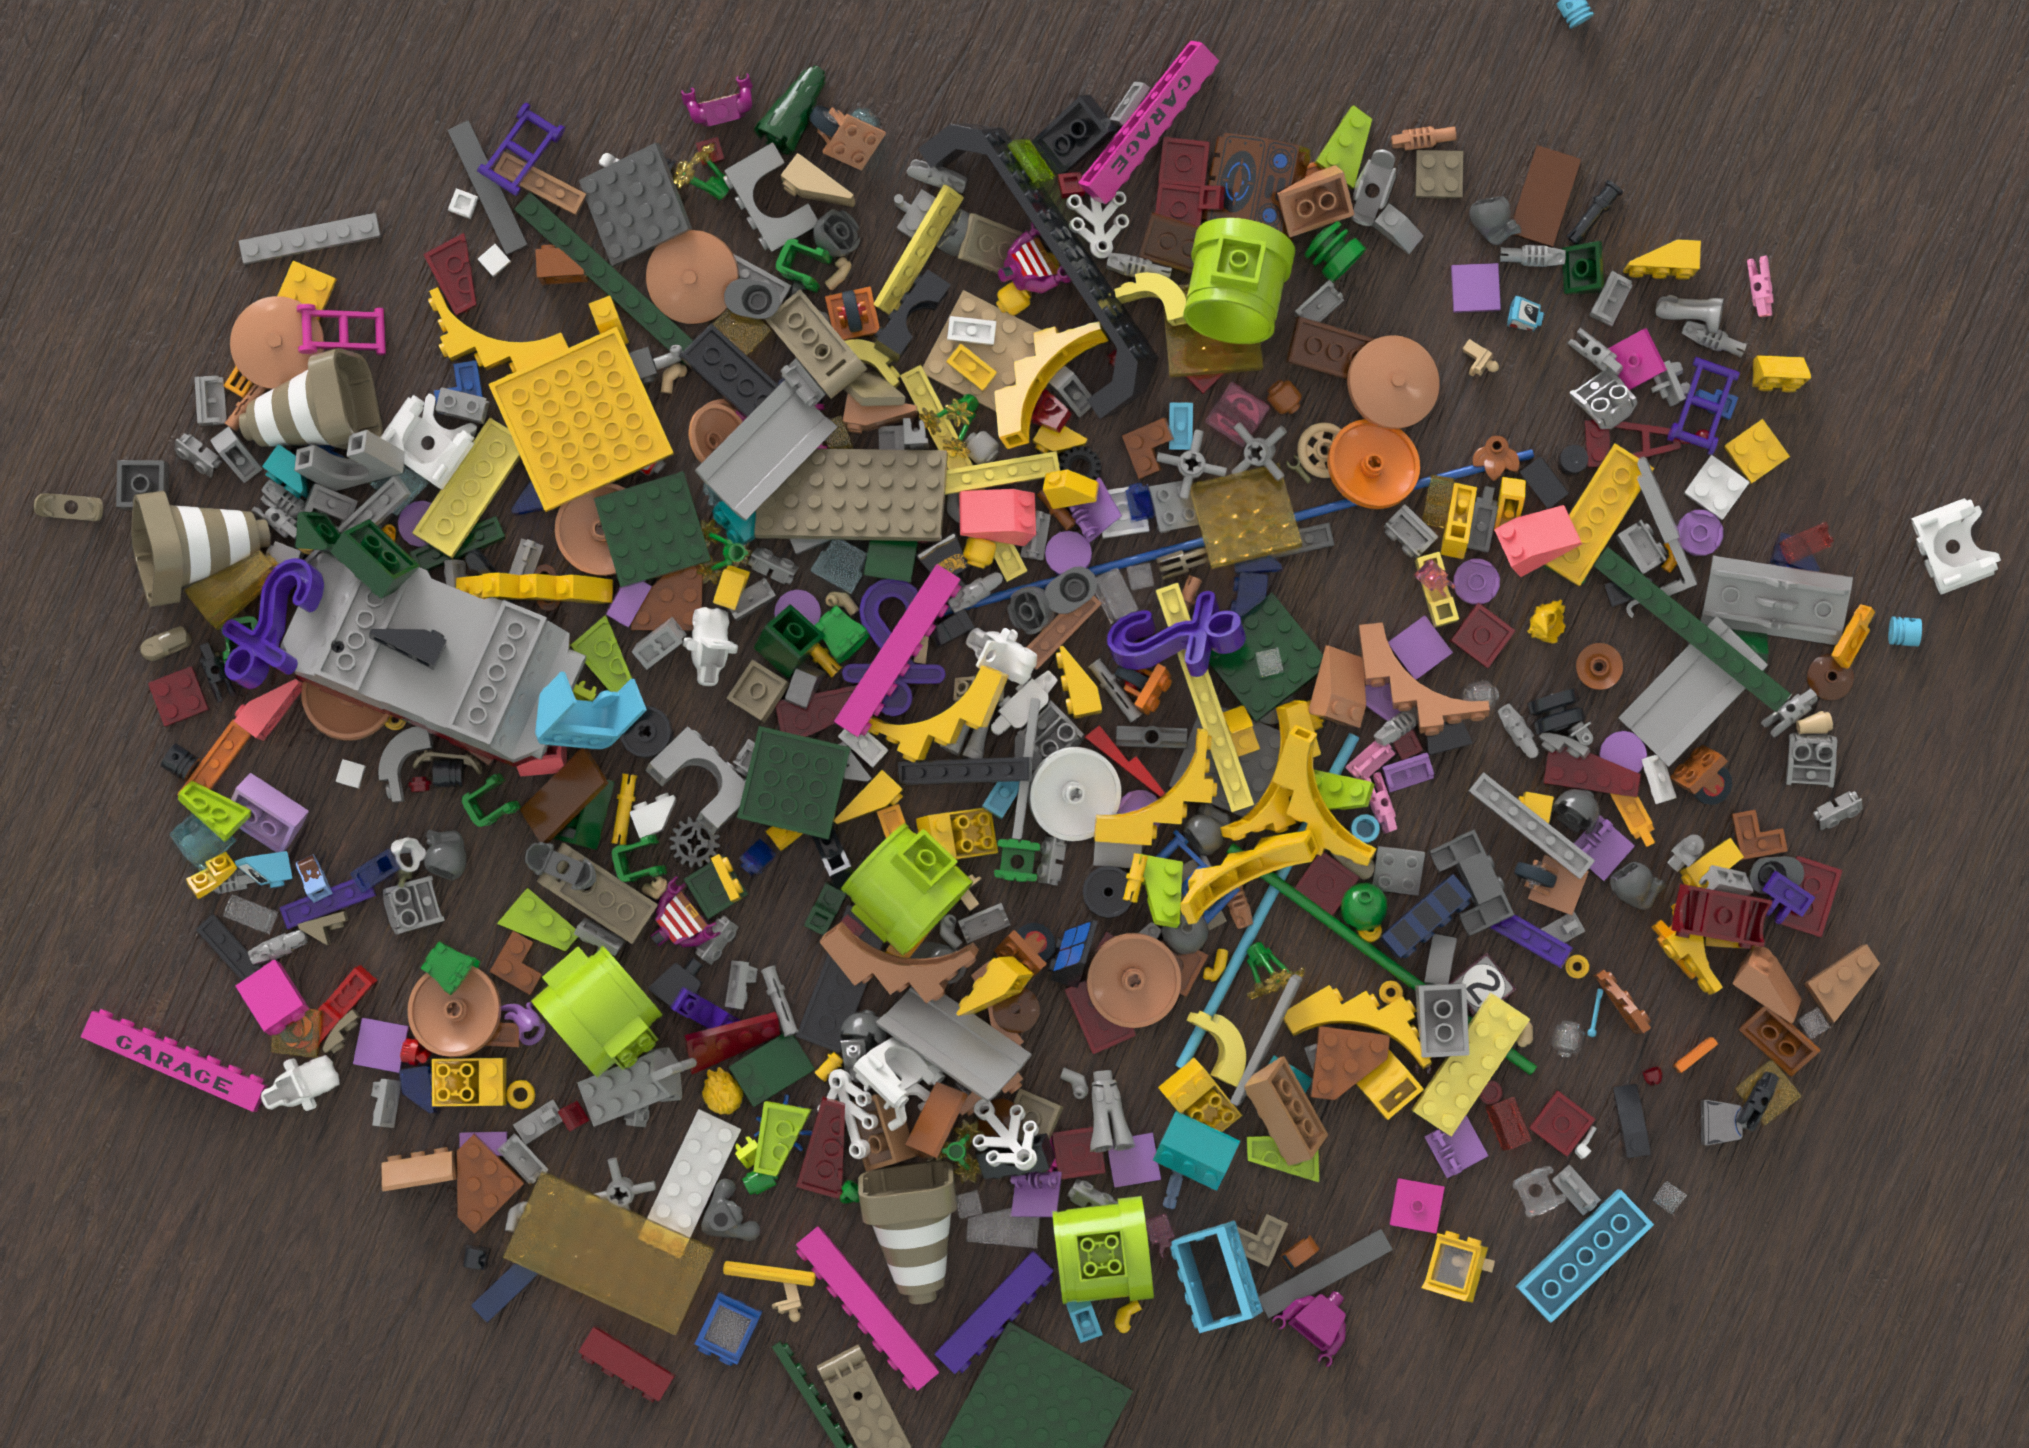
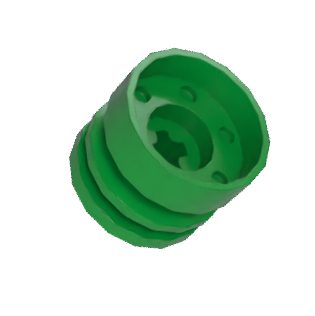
M1339 220L1321 231L1311 242L1304 254L1307 259H1310L1316 253L1318 254L1312 262L1314 266L1322 261L1327 263L1321 273L1332 283L1340 278L1366 250V247L1357 238L1350 240L1348 243L1344 241L1349 233L1348 229H1345L1339 235L1337 234L1343 225Z

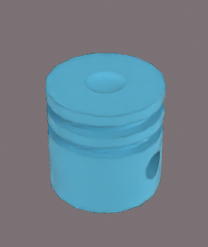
M1560 0L1556 4L1564 19L1567 18V24L1570 23V29L1584 23L1594 15L1593 12H1590V6L1587 7L1588 3L1586 0Z
M1891 617L1888 632L1889 644L1893 645L1895 642V645H1900L1901 643L1904 646L1918 647L1922 636L1921 619L1905 617L1903 619L1897 617L1896 619V617Z
M1367 814L1356 817L1350 825V833L1364 843L1374 840L1380 830L1378 821L1373 816Z

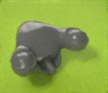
M728 1178L719 1180L715 1185L712 1200L703 1217L702 1232L717 1237L739 1238L745 1241L756 1240L760 1235V1226L754 1221H747L741 1224V1221H743L742 1208L738 1207L732 1200H727L734 1195L736 1190L734 1181Z

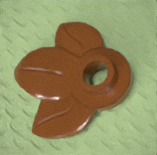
M1496 435L1490 437L1486 441L1485 446L1475 452L1473 466H1484L1486 474L1492 481H1495L1502 475L1505 468L1518 472L1519 457L1514 450L1509 448L1508 442L1504 437ZM1498 443L1501 445V448L1495 450L1492 447L1493 444Z

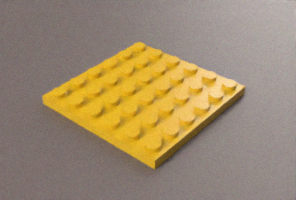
M617 327L488 384L545 512L674 455Z

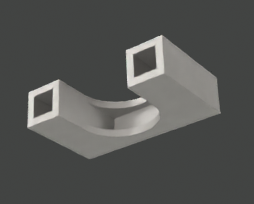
M774 143L767 145L724 170L726 176L723 177L728 188H734L738 196L735 197V200L740 209L745 208L750 215L746 219L753 230L757 228L761 234L758 240L764 250L769 249L771 253L784 246L787 240L791 238L796 239L813 229L818 220L809 204L782 218L768 217L757 209L753 200V190L760 178L785 163Z
M365 430L349 436L347 457L351 459L334 456L316 445L297 449L294 471L327 489L338 491L403 473L405 451Z
M687 727L649 763L645 771L663 787L684 767L696 765L709 770L717 780L718 794L699 813L697 820L714 835L739 811L746 779H742L736 773L733 765L728 762L725 763L719 757V753L715 748L708 746L702 741V737L697 731Z

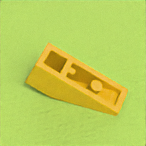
M1454 483L1440 555L1464 558L1469 541L1477 487Z
M881 770L834 819V822L839 825L884 809L890 804L894 806L903 797L900 794L903 789Z

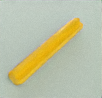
M726 1261L723 1267L724 1274L805 1286H814L816 1280L815 1273L734 1261Z

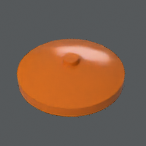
M1366 419L1358 420L1345 426L1336 435L1328 451L1327 466L1333 484L1345 498L1365 508L1384 509L1399 504L1411 493L1419 478L1420 460L1418 452L1411 439L1401 429H1386L1376 426Z

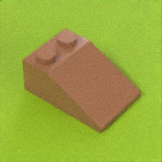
M1336 165L1312 173L1277 193L1288 237H1293L1355 215L1344 172Z
M847 394L843 424L848 429V432L862 434V431L868 432L901 422L903 418H915L918 416V408L916 405L905 403L904 405L861 406L853 397Z
M1326 645L1309 707V714L1341 725L1360 728L1366 708L1365 676L1362 657Z
M1754 945L1740 963L1733 985L1792 1024L1802 999L1771 951L1765 947Z

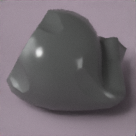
M1504 196L1478 200L1471 205L1469 216L1472 224L1491 244L1500 245L1511 235L1521 233L1520 225H1517L1516 221L1510 218L1511 205Z
M1202 802L1200 803L1201 807L1198 809L1199 814L1193 815L1187 821L1183 834L1196 854L1207 856L1221 847L1226 837L1222 836L1220 827L1230 824L1231 820L1227 813L1214 808L1210 803Z
M428 830L426 838L430 848L427 849L425 855L426 870L451 881L459 878L463 874L467 863L465 845L461 834L456 830L444 832Z
M1638 862L1627 864L1615 872L1610 879L1611 888L1618 898L1642 910L1650 909L1658 894L1667 887L1663 880H1659L1657 877L1653 878V874L1648 867Z

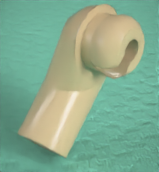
M841 257L835 262L836 267L839 269L825 281L830 290H834L845 280L852 267L851 262L847 261L845 257Z
M674 363L663 372L661 393L672 394L673 381L678 376L684 377L687 373L685 365Z
M831 592L826 596L825 602L828 606L834 607L837 605L838 607H844L850 617L859 611V608L848 593Z
M660 876L655 877L656 882L652 881L651 884L646 883L643 885V894L658 899L668 887L667 881Z
M1528 1022L1516 1040L1520 1047H1526L1533 1041V1026L1530 1022Z

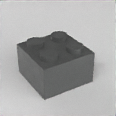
M117 460V508L133 510L134 495L164 491L169 502V464L166 461Z

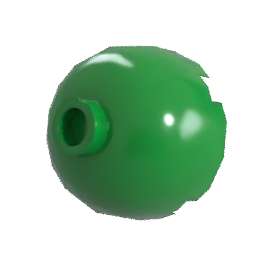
M1358 883L1351 886L1344 893L1341 901V915L1345 923L1356 927V930H1373L1379 927L1386 918L1388 911L1387 898L1376 885Z

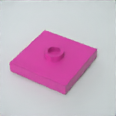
M1647 328L1608 348L1617 355L1615 360L1622 365L1623 370L1618 377L1628 390L1667 370Z
M1397 1178L1389 1225L1437 1233L1444 1186Z

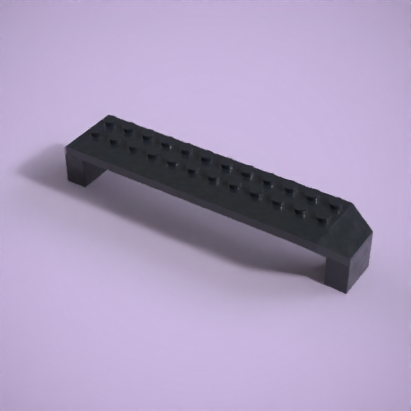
M969 123L949 124L919 147L918 150L930 168L946 167L966 151L987 154L1117 347L1112 382L1087 399L1099 419L1115 415L1147 392L1159 357L1124 305L1116 298L1115 292L1076 234L1070 230L1068 222L1005 129Z

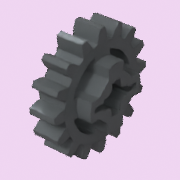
M688 817L687 824L680 821L681 828H673L676 837H670V840L674 841L675 845L670 846V849L677 850L674 857L679 858L681 856V864L684 865L689 861V866L693 868L695 862H697L699 867H703L704 860L711 863L709 857L711 855H718L714 849L720 848L721 845L716 843L715 840L721 837L720 835H712L697 819L696 822H693L691 817ZM693 827L690 834L681 836L686 829ZM702 828L708 832L711 840H707L702 836ZM697 833V838L701 841V845H697L696 849H693V845L689 841L694 840ZM680 844L688 848V856L682 852ZM704 848L709 849L705 855L697 858L701 850Z

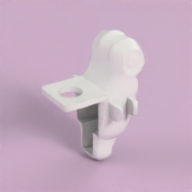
M703 607L694 611L692 638H684L683 647L691 650L692 662L697 669V682L703 686H714L718 683L719 672L726 664L728 653H737L738 645L728 641V612L719 608L709 609Z
M973 628L967 637L966 644L975 651L976 658L978 659L976 667L978 668L990 666L1009 675V680L1024 685L1031 678V673L1037 665V654L1015 642L1018 633L1014 629L1009 631L1007 628H1004L999 633L995 631L984 632L979 628Z
M327 1055L312 1059L300 1066L296 1059H288L283 1063L286 1072L275 1079L272 1087L263 1090L261 1099L264 1106L270 1110L278 1106L294 1107L302 1104L304 1110L309 1111L317 1106L314 1097L340 1085L339 1074L334 1069L333 1061Z

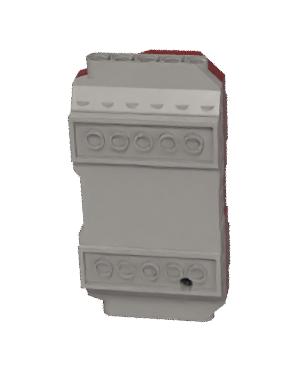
M325 551L316 567L322 574L324 581L322 599L317 609L311 613L299 607L297 608L280 646L282 650L297 659L298 666L294 672L298 680L316 686L320 691L362 708L365 706L382 714H388L423 728L431 734L449 740L453 745L513 767L537 758L542 759L546 755L550 745L540 744L535 735L539 695L543 688L561 671L566 673L573 691L587 657L570 649V633L547 621V617L505 600L501 601L494 597L483 600L436 581L430 577L427 570L420 567L394 593L380 599L372 593L369 587L356 578L344 564L340 563L331 552ZM371 629H426L430 632L435 630L445 636L444 639L447 640V644L434 670L370 639L369 633Z

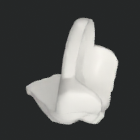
M406 837L394 841L391 845V851L395 855L398 866L406 872L417 870L420 861L425 859L426 850L417 839ZM411 853L413 865L406 867L400 860V854Z

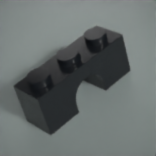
M1048 1134L1034 1136L1032 1149L1037 1155V1162L1029 1170H1020L1014 1163H1001L996 1167L989 1165L986 1160L988 1152L995 1150L999 1154L1012 1153L1007 1148L987 1147L983 1151L978 1150L976 1157L984 1179H999L1008 1175L1021 1176L1029 1172L1043 1173L1050 1170L1055 1155ZM993 1156L991 1161H995L997 1156ZM1025 1157L1022 1162H1026L1029 1157Z

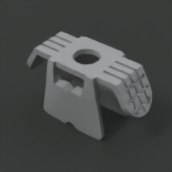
M1376 150L1373 153L1371 160H1368L1355 183V215L1351 216V219L1358 224L1372 226L1378 209L1381 210L1387 204L1396 177V169L1393 168L1395 157L1387 150ZM1367 185H1377L1380 190L1379 195L1375 198L1368 197L1365 194Z

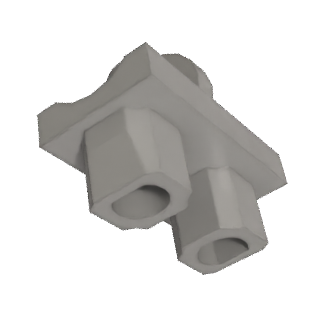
M1669 360L1664 362L1667 370L1654 377L1657 386L1651 388L1652 393L1659 391L1662 399L1666 398L1671 407L1686 399L1690 384L1687 382L1679 383L1677 376L1683 374L1681 363H1671Z
M1694 834L1684 838L1671 850L1674 855L1667 863L1677 872L1685 864L1689 867L1702 855L1701 852L1704 849L1703 839Z

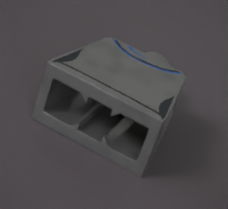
M1700 1100L1701 1145H1712L1742 1139V1129H1747V1122L1742 1125L1737 1122V1118L1742 1110L1741 1105Z

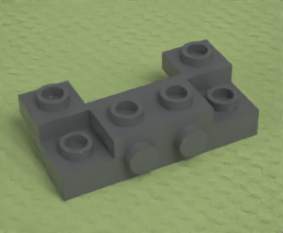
M1475 830L1467 832L1429 851L1438 873L1456 866L1467 891L1472 895L1470 898L1475 908L1459 915L1468 937L1514 916L1513 910L1503 891L1505 889L1504 883L1500 876H1496L1493 870L1495 868L1493 859L1490 855H1486Z

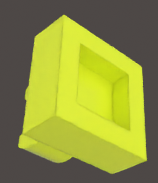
M585 681L575 685L572 692L576 700H595V686L589 691L584 688Z
M746 1137L748 1144L743 1148L736 1144L737 1152L735 1154L743 1165L749 1169L755 1164L758 1143L750 1137Z

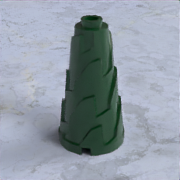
M814 65L813 67H808L807 70L804 69L797 80L791 84L782 97L777 99L766 115L756 124L753 129L754 133L760 140L765 135L767 139L765 144L774 143L778 152L786 155L791 153L793 155L797 148V143L809 122L808 119L816 105L817 98L826 83L824 82L826 79L824 76L825 72L821 68Z

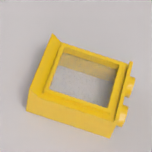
M1446 1231L1445 1235L1437 1233L1438 1237L1426 1280L1421 1288L1473 1303L1488 1247L1481 1246L1482 1241L1468 1237L1467 1241L1460 1240V1234Z

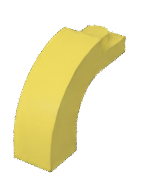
M1148 272L1135 274L1136 283L1127 282L1122 284L1121 287L1114 289L1116 298L1122 304L1146 297L1158 298L1163 301L1167 321L1173 327L1186 323L1183 312L1187 295L1176 283L1163 275Z
M859 339L845 341L862 363L874 367L895 388L900 385L898 380L900 374L893 366H887L893 360L874 348L875 343Z
M1199 1011L1198 1014L1190 1012L1186 1021L1209 1032L1218 1044V1059L1210 1075L1228 1085L1237 1087L1246 1065V1049L1239 1031L1228 1019L1221 1015L1214 1014L1212 1018V1016L1202 1011Z

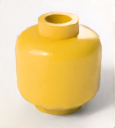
M1012 281L997 292L999 300L996 304L1002 313L1008 312L1010 315L1015 316L1030 305L1032 295L1028 290H1018Z
M969 537L963 557L967 560V564L984 569L985 566L992 564L997 545L990 540Z

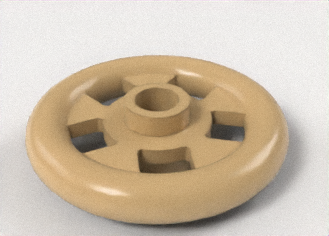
M1317 423L1308 427L1302 433L1297 447L1298 458L1301 465L1310 474L1320 478H1330L1325 462H1327L1330 445L1336 435L1342 430L1341 428L1331 423ZM1324 432L1333 434L1332 441L1323 439ZM1311 437L1317 439L1313 448L1307 445ZM1321 447H1325L1327 449L1326 455H1323L1321 453ZM1311 454L1319 461L1316 465L1308 458Z

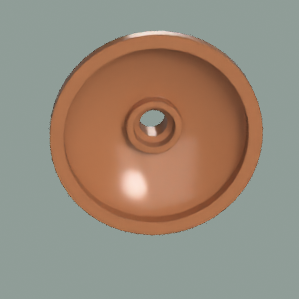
M709 404L700 408L693 415L689 425V440L695 456L701 463L743 422L732 409L721 404Z

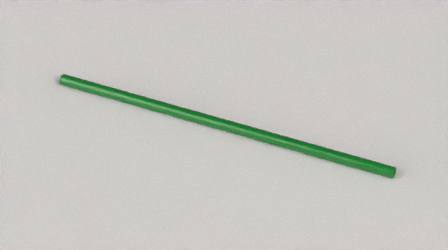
M1232 843L1226 853L1230 854L1244 850ZM1270 872L1260 876V878L1414 991L1415 985H1426L1275 873ZM1468 1016V1024H1469L1470 1021L1472 1020V1018ZM1512 1047L1505 1056V1058L1528 1075H1531L1537 1067Z

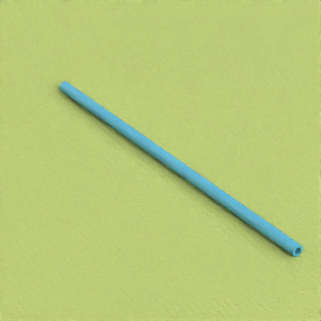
M1351 733L1348 734L1328 773L1341 775L1359 737ZM1302 822L1298 832L1305 831L1308 823ZM1292 866L1277 870L1276 875L1285 881ZM1269 885L1252 917L1253 924L1247 927L1203 1011L1212 1016V1018L1216 1014L1247 954V949L1252 945L1279 893L1271 885ZM1195 1026L1176 1063L1177 1067L1182 1068L1192 1059L1206 1030Z

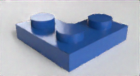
M477 361L453 364L457 387L447 389L483 397ZM440 390L434 391L436 405Z

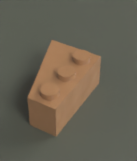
M1867 944L1861 945L1803 984L1829 1023H1835L1880 963Z

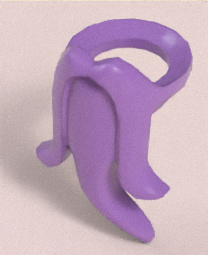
M532 1002L526 1004V1009L518 1004L501 1006V1011H512L505 1015V1020L511 1019L519 1027V1039L523 1044L533 1045L541 1040L545 1033V1025L538 1014L532 1009L534 1005ZM534 1026H539L535 1036L529 1039L524 1038V1032L532 1030Z

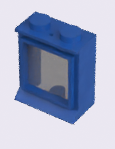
M720 1291L695 1345L699 1346L698 1351L709 1356L711 1353L720 1356L719 1361L732 1366L733 1363H739L763 1311L749 1307L744 1302L728 1297Z

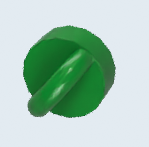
M847 1180L841 1187L843 1193L840 1195V1202L844 1204L853 1201L859 1203L858 1185L851 1180Z

